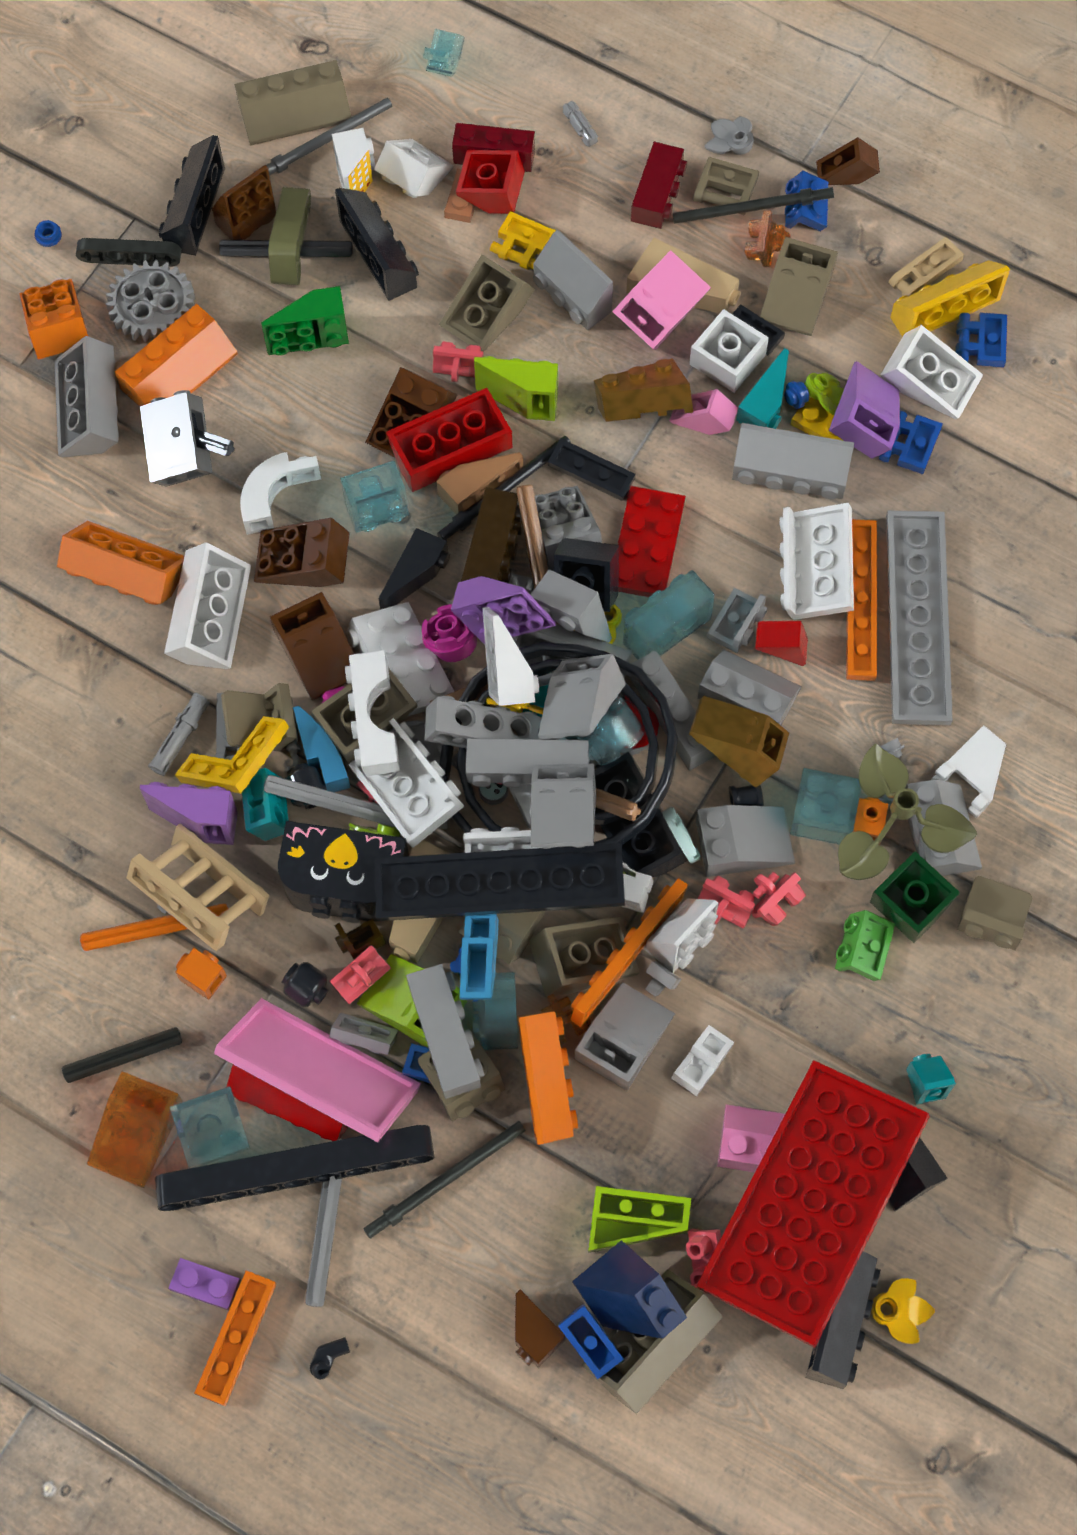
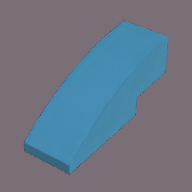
M293 707L308 765L321 768L328 791L338 792L351 788L343 761L327 733L301 707Z
M497 914L465 916L461 953L460 1000H492L498 944L499 919Z

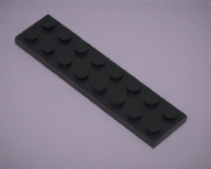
M621 843L596 844L581 848L565 846L550 849L533 848L375 858L376 919L378 921L625 906Z

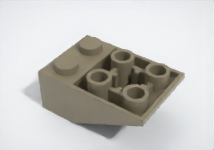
M785 237L760 317L774 326L812 336L834 273L838 252Z

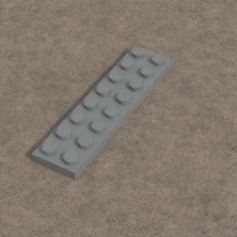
M888 510L886 525L892 724L951 725L952 694L945 512Z

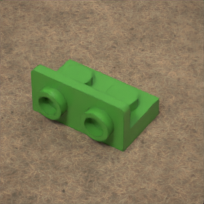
M867 910L850 914L844 923L843 929L845 932L843 940L836 952L837 962L835 969L840 972L851 970L872 981L881 980L895 923Z

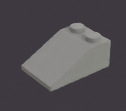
M548 570L531 593L535 601L564 629L568 631L575 630L583 635L610 642L612 636L598 592L552 570Z
M724 805L698 809L696 826L706 877L795 864L784 807Z

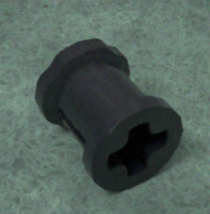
M749 785L739 788L729 786L731 805L764 806L761 785L757 787Z

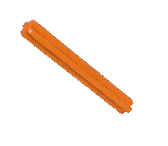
M225 903L206 907L216 916H220L228 910V906ZM172 915L83 933L80 935V942L83 950L89 951L187 930L188 928Z

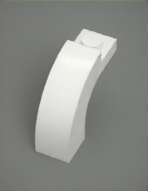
M287 452L265 460L253 470L243 486L240 499L241 514L247 535L274 528L271 505L275 496L282 489L291 485L321 479L317 456H303L294 461H289Z

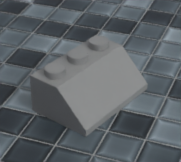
M557 229L533 263V280L540 289H545L551 295L556 305L559 307L563 306L569 312L575 323L581 324L589 330L612 312L613 281Z
M723 649L712 661L699 685L697 699L700 700L701 697L706 696L763 713L782 726L802 686Z
M938 779L907 784L906 788L915 791L919 797L918 807L922 808L921 814L924 819L928 807L935 804H943L954 808L970 821L961 785ZM914 814L908 819L916 852L942 876L982 869L975 838L955 851L939 853L928 848L923 842L921 831L925 825L918 822L916 815Z

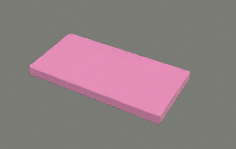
M262 998L216 1045L215 1055L376 1142H379L415 1097L421 1085L416 1080L403 1075L401 1072L358 1049L343 1044L339 1040L329 1038L330 1035Z

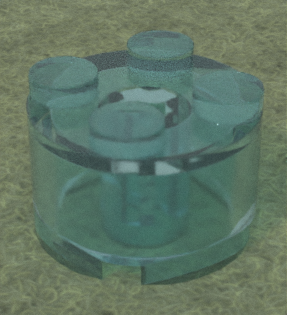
M619 695L590 735L584 737L575 736L579 740H588L589 754L599 765H605L621 757L622 755L619 751L626 746L629 749L635 746L643 737L645 729Z

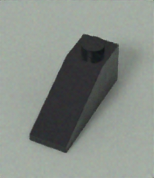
M418 528L415 529L378 598L380 610L397 605L435 578L440 568L444 569L450 558L447 540Z

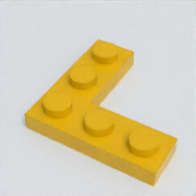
M263 716L231 760L191 753L175 776L181 783L207 788L219 786L227 789V791L241 794L259 768L265 763L276 745L280 743L282 737L289 729V725L284 719Z

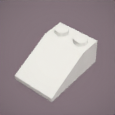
M920 325L904 334L880 377L899 389L900 393L947 416L958 419L983 374L924 326Z
M483 607L489 696L499 706L535 702V693H539L537 675H533L531 668L499 615L489 607Z

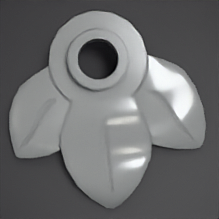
M740 116L734 122L729 119H718L711 123V130L715 137L705 144V148L708 151L724 154L732 150L735 154L742 155L752 149L754 137L751 133L752 124L747 118Z

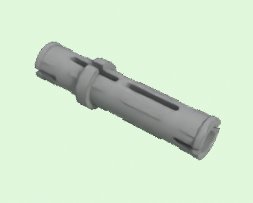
M198 693L192 695L186 708L175 718L176 723L148 765L152 771L165 776L192 731H196L201 715L210 704L207 698Z

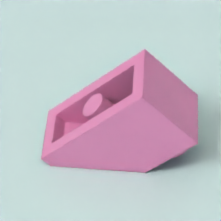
M718 389L691 395L694 413H685L684 409L673 410L669 420L672 424L713 435L730 431L734 424L738 407Z

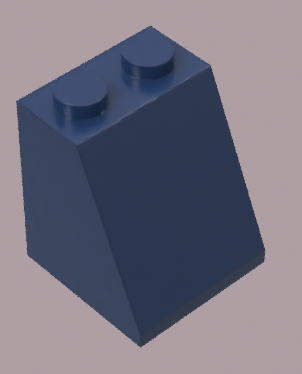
M622 1240L572 1281L599 1323L606 1328L663 1339L687 1318L660 1274Z

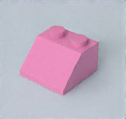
M726 1104L717 1167L755 1172L785 1114Z

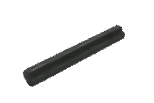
M174 1027L64 1065L62 1067L64 1079L67 1083H71L172 1048L182 1043V1036L179 1029Z

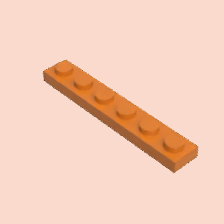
M852 519L854 611L847 612L846 680L875 681L877 677V520Z
M678 878L672 886L667 884L657 898L659 903L655 908L651 905L647 908L641 917L642 924L638 929L635 927L630 929L623 942L626 944L622 949L615 948L606 961L608 964L603 972L598 970L589 982L591 986L585 994L581 991L571 1004V1007L574 1009L571 1017L573 1023L579 1027L585 1023L644 949L647 940L683 900L688 887L687 883Z

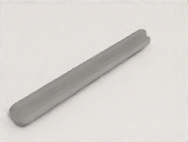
M268 775L265 780L264 791L267 793L396 827L379 804L273 775Z
M331 1176L327 1182H322L305 1298L306 1305L311 1307H322L325 1301L342 1179L336 1180L335 1176Z

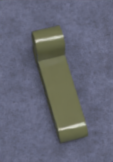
M282 188L268 248L270 280L272 284H300V252L311 208L310 189Z

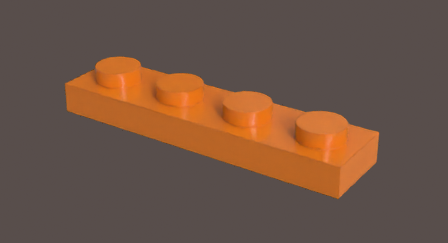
M247 1270L245 1271L196 1387L195 1395L226 1407L277 1283Z

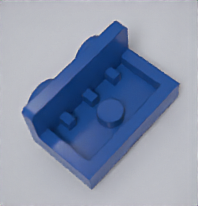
M802 170L788 181L785 192L786 194L799 193L800 189L811 188L812 190L828 188L829 182ZM828 199L813 201L811 205L802 206V203L786 206L784 211L786 216L785 227L791 229L797 223H802L821 232L827 227Z

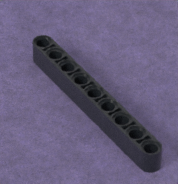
M415 1125L389 1130L379 1142L362 1135L160 1174L155 1177L158 1210H180L327 1182L331 1176H335L337 1180L426 1163L435 1158L430 1126Z

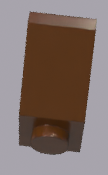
M859 137L816 161L817 176L828 181V185L860 184L880 173L878 150Z
M520 1289L516 1293L515 1343L519 1348L516 1354L528 1366L533 1362L539 1368L566 1341V1336Z

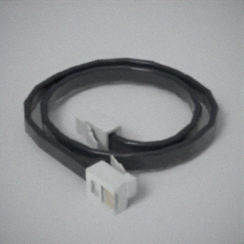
M538 642L519 648L526 661L541 656L585 658L610 654L606 651L579 644ZM616 656L614 657L621 673L637 680L659 705L668 737L664 769L660 781L643 812L636 817V820L631 821L614 836L596 841L594 845L612 843L624 845L648 826L670 789L675 770L678 735L666 697L641 668ZM547 659L531 664L529 667L533 675L540 677L554 673L564 660ZM487 666L472 677L459 701L469 702L475 700L481 688L488 683ZM626 683L621 690V694L641 716L649 742L645 779L637 793L629 799V801L636 803L638 808H641L655 786L659 744L647 706ZM489 689L481 694L477 701L487 707L491 705L486 702L488 698H491L489 696ZM456 718V721L462 725L461 720ZM442 744L439 765L446 773L442 778L447 782L450 780L454 746ZM459 747L457 769L466 802L490 832L501 831L503 827L497 825L476 800L472 783H468L466 777L467 748ZM459 811L452 816L464 833H470V830L473 828ZM595 811V824L607 825L625 819L607 811ZM623 863V871L630 875L623 874L625 906L622 907L644 913L649 897L647 892L650 893L654 881L651 876L638 873Z

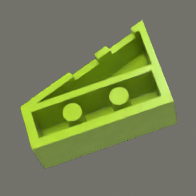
M596 1186L588 1253L611 1249L621 1240L626 1245L687 1233L691 1198Z

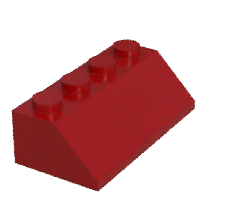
M488 388L477 391L386 432L399 469L412 492L435 483L446 470H452L461 464L485 460L513 448L512 430Z
M234 1064L232 1065L225 1093L234 1096L237 1100L247 1102L268 1114L285 1119L294 1126L307 1129L326 1140H339L348 1129V1126Z

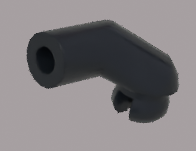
M346 1337L323 1344L316 1349L310 1363V1372L316 1379L322 1380L327 1378L334 1359L350 1353Z

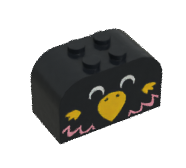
M286 821L278 859V873L285 894L293 906L304 912L312 913L317 918L328 919L330 916L342 917L343 921L349 923H359L360 920L368 921L370 919L378 921L376 919L375 858L409 856L407 840L403 837Z

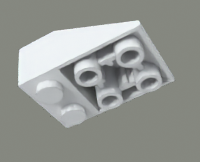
M687 898L647 940L646 951L672 973L678 967L684 969L693 959V951L698 946L704 948L713 938L714 934L712 931L716 927L714 923L718 918L716 914L718 902L716 900Z

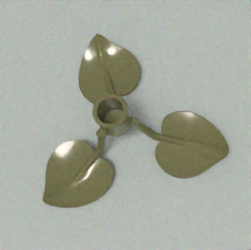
M874 744L867 751L861 762L858 774L859 784L863 792L871 798H880L886 794L888 799H893L890 807L892 815L875 841L868 833L862 831L851 832L843 838L838 848L839 871L843 876L855 880L870 879L879 875L886 868L889 861L888 851L879 844L896 819L907 820L915 814L918 822L925 825L921 831L923 842L928 848L939 853H949L959 849L973 840L977 835V831L964 815L954 808L943 804H935L928 807L924 819L921 814L922 808L918 807L919 797L917 793L912 789L905 788L909 780L906 766L897 757L882 749L878 744Z

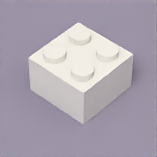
M723 309L692 345L689 365L735 393L766 356L769 337Z

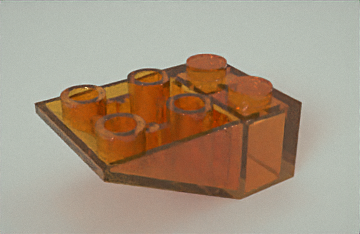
M121 1071L108 1098L87 1165L145 1188L184 1104L180 1095Z

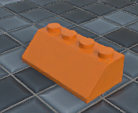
M196 303L117 369L115 375L120 389L138 406H143L151 403L150 401L154 398L172 397L177 391L188 390L190 393H193L232 360L238 352L216 320Z
M86 521L62 536L57 567L66 570L69 575L83 576L91 579L96 585L110 586L118 589V592L121 594L135 595L143 598L148 604L160 605L172 597L180 581L185 556Z
M555 1011L517 1016L536 1143L540 1145L574 1137L573 1129L578 1128L576 1110H570L568 1098L574 1097L571 1078L565 1079L564 1067L569 1066L567 1048H561L559 1035H564L562 1016L556 1017Z

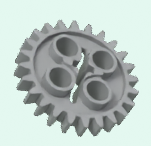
M145 260L141 268L134 263V270L131 272L124 268L125 276L116 275L117 284H110L111 292L106 293L108 300L106 307L110 320L114 321L117 330L122 329L124 336L131 333L133 340H136L140 335H142L144 342L148 341L149 336L156 338L195 305L194 300L196 298L192 283L187 280L186 274H180L177 266L170 270L168 262L159 267L158 260L154 261L153 266H149Z

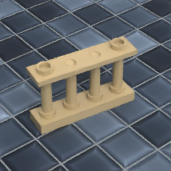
M181 823L176 826L171 843L172 847L152 862L140 853L131 859L126 878L215 951L225 944L230 928L228 924L248 908L258 916L264 914L269 894ZM183 854L194 865L173 880L163 873L161 869ZM205 872L216 883L195 898L183 888ZM227 890L239 901L220 916H216L205 906Z

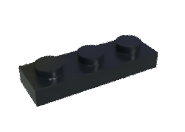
M561 438L548 460V466L621 501L624 500L636 477L635 473Z

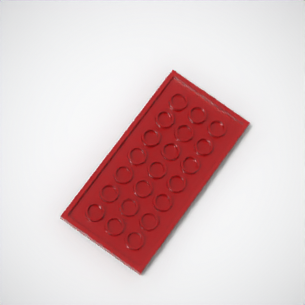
M813 1060L696 1285L697 1288L815 1348L930 1118L929 1113Z

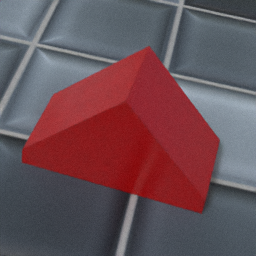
M760 621L757 623L756 650L800 666L806 665L808 637L802 621Z

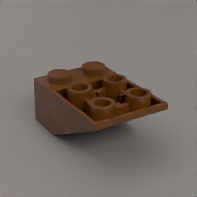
M266 165L223 193L212 207L215 224L230 240L247 239L255 230L262 225L270 223L276 216L269 170Z
M400 367L365 443L395 458L386 432L453 403L458 394L408 369Z
M332 517L261 530L254 582L308 587H325L344 583L350 532Z
M322 592L270 616L273 631L312 701L323 696L326 691L347 684L345 666H350L349 655L354 653Z

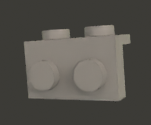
M734 588L709 629L707 638L738 653L742 644L745 646L749 644L754 634L752 627L755 622L762 621L768 608L764 606L766 596L760 594L758 599Z

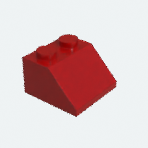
M467 150L456 195L489 214H509L510 211L515 212L525 173L518 150Z

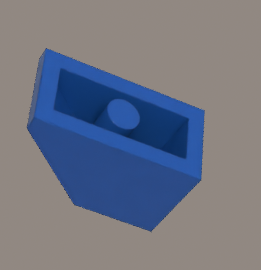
M582 1304L558 1323L561 1331L597 1379L624 1360L585 1304Z

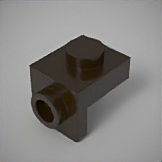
M373 919L345 933L340 922L334 925L339 933V936L335 937L338 946L343 954L349 951L353 959L357 958L370 945L376 950L386 944Z

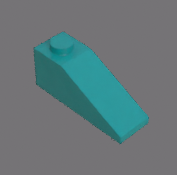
M784 348L738 406L737 422L777 428L782 419L780 410L789 355L788 349Z

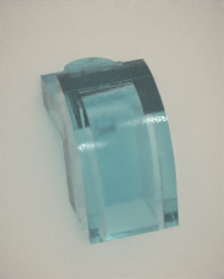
M435 29L431 48L425 47L423 58L428 60L426 71L452 77L460 61L465 37L460 34Z

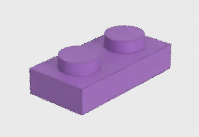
M180 1258L168 1289L229 1311L241 1280L240 1278Z

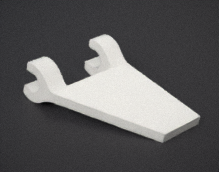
M983 725L947 762L943 763L935 771L936 775L931 780L947 781L954 772L962 777L980 793L967 810L977 818L993 799L1006 743Z

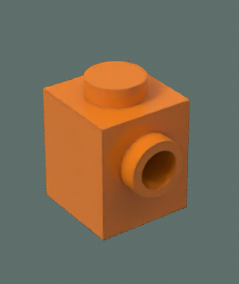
M859 798L851 832H866L875 841L885 826L889 804L883 803L878 798Z
M193 948L189 954L185 953L176 965L177 970L175 972L179 980L208 1000L227 977L224 968L217 964L219 959L207 950L201 953Z

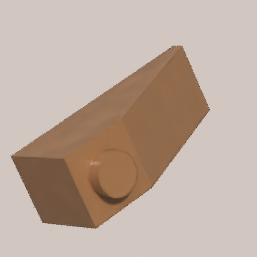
M518 452L461 464L452 470H446L436 481L437 494L455 514H458L460 511L465 512L483 498L486 487L495 489L523 467V455Z

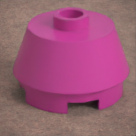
M452 604L437 608L438 613L429 621L426 619L423 621L421 628L422 640L425 647L445 662H458L469 657L474 652L477 646V637L451 611Z

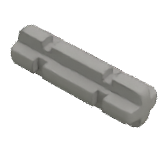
M574 101L565 103L563 105V113L567 119H570L569 122L577 134L583 137L582 141L588 147L598 142V135L594 129H590L592 126L582 111L578 110L577 104Z

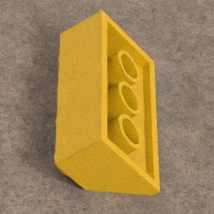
M990 260L981 264H972L959 274L948 275L937 284L926 285L915 294L900 297L893 304L890 318L902 337L906 332L920 325L930 332L958 320L961 313L971 314L1001 300L1010 269L1007 265Z

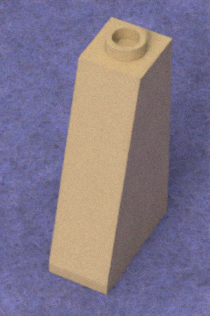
M656 238L652 239L627 277L626 293H629L671 250L711 287L694 308L720 313L723 309L727 311L730 305L733 307L736 305L741 294L738 291V278Z
M425 840L411 848L410 856L450 854ZM444 917L394 920L389 938L390 949L393 951L392 954L406 961L411 960L418 963Z

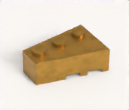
M673 358L660 359L653 364L642 367L635 366L628 371L607 374L600 379L594 380L598 409L606 422L641 418V413L658 412V416H666L668 410L684 409L685 413H694L690 383Z

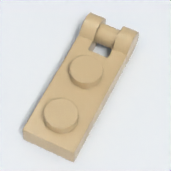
M945 237L896 272L890 278L889 284L894 289L898 288L902 292L901 296H910L917 293L924 286L931 284L963 260L964 254ZM909 277L914 281L911 284L906 281Z

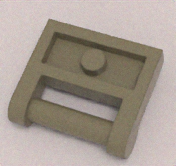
M708 157L695 190L693 201L700 203L706 201L716 205L750 201L759 177V171ZM709 186L740 195L741 198L738 200L707 191L706 188Z

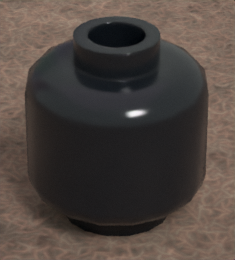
M302 763L287 771L285 779L327 790L319 769L314 766ZM290 799L291 803L297 807H305V809L317 807Z
M303 962L300 965L297 963L293 964L281 982L284 984V994L301 1007H309L313 1002L319 1005L329 991L325 988L327 984L326 974L309 962Z

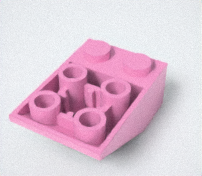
M670 250L612 312L652 349L656 350L711 287Z

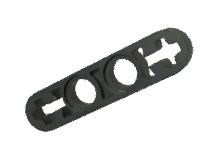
M82 238L77 242L76 257L86 263L133 265L134 263L143 265V262L146 260L149 266H153L154 261L158 260L159 266H163L168 262L169 266L173 267L180 263L182 249L178 244L168 241Z

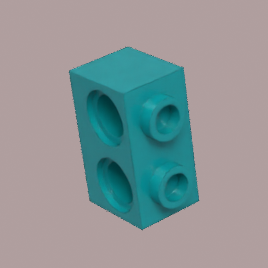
M267 768L258 770L249 785L242 792L246 831L264 841L284 835L286 821H289L287 799L264 791V784L268 775L280 777Z

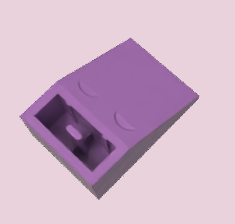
M856 361L851 369L829 431L844 441L854 442V448L873 459L891 450L900 427L899 389Z
M483 576L458 582L451 611L483 644H485L483 607H489L499 615L511 637L556 626V622L523 587Z
M151 782L149 785L140 784L141 793L149 810L175 826L181 823L189 831L194 832L204 843L234 845L238 811L232 794L227 789L219 786H212L209 789H198L190 784L170 787L160 782Z

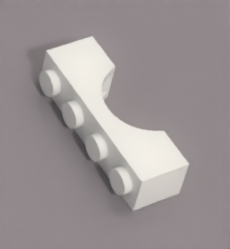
M385 651L349 655L350 666H345L347 684L352 683L353 693L348 694L350 711H355L356 721H351L353 739H358L359 749H354L356 767H361L365 776L399 772L398 747L394 733L381 730L370 719L371 708L375 700L383 692L391 688Z

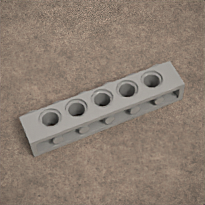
M439 696L426 707L425 741L467 748V738L540 740L538 733L542 717L537 716L534 712L518 713L510 711L507 707L499 706L493 708L483 706L482 703L477 701L461 702L456 701L451 696ZM456 718L460 719L463 725H460ZM483 723H486L490 730L486 729ZM595 727V730L590 735L584 737L575 735L559 739L588 740L590 764H594L595 767L601 762V728ZM511 728L517 732V735L512 732Z

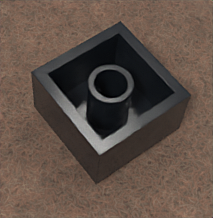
M563 538L554 553V572L597 591L604 612H610L619 593V545Z

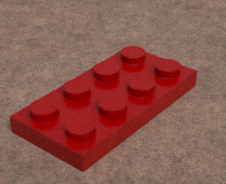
M630 486L618 540L619 592L665 600L685 505V495Z

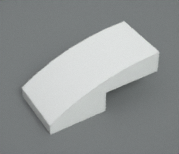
M708 1025L692 1046L689 1054L673 1073L671 1079L697 1096L721 1064L734 1042Z

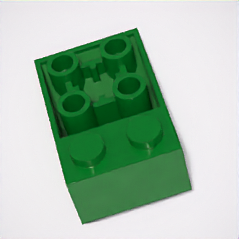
M340 286L312 290L261 322L268 355H285L288 352H307L316 348H336L349 344Z

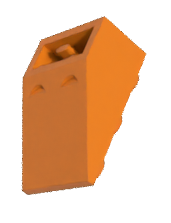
M72 279L56 280L50 285L30 287L25 292L19 293L28 333L38 360L64 353L83 337H89Z

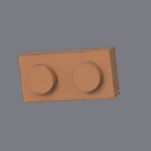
M457 168L444 210V217L471 223L475 206L456 195L462 170Z

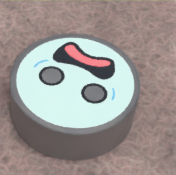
M491 783L489 786L479 787V795L485 803L497 805L507 798L508 787L504 786L503 783Z

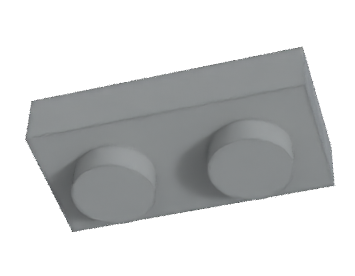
M340 1013L331 1027L329 1038L339 1040L346 1045L353 1044L366 1048L373 1053L388 1055L397 1039L398 1030Z

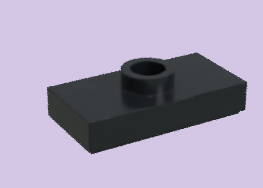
M740 304L732 315L769 337L767 356L784 339V331Z

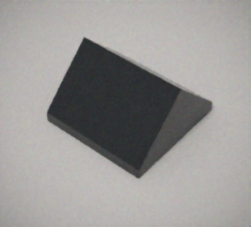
M919 1138L888 1200L895 1212L948 1179L921 1138Z

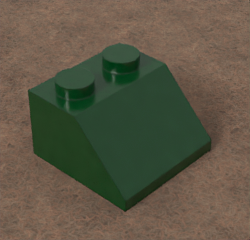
M915 851L873 892L870 903L889 921L895 923V926L915 943L939 919L960 892Z

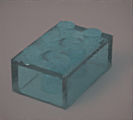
M693 570L686 575H678L673 579L668 588L664 591H656L649 597L646 604L640 608L634 607L626 614L623 644L628 650L632 651L637 660L655 650L659 656H662L711 620L715 594Z

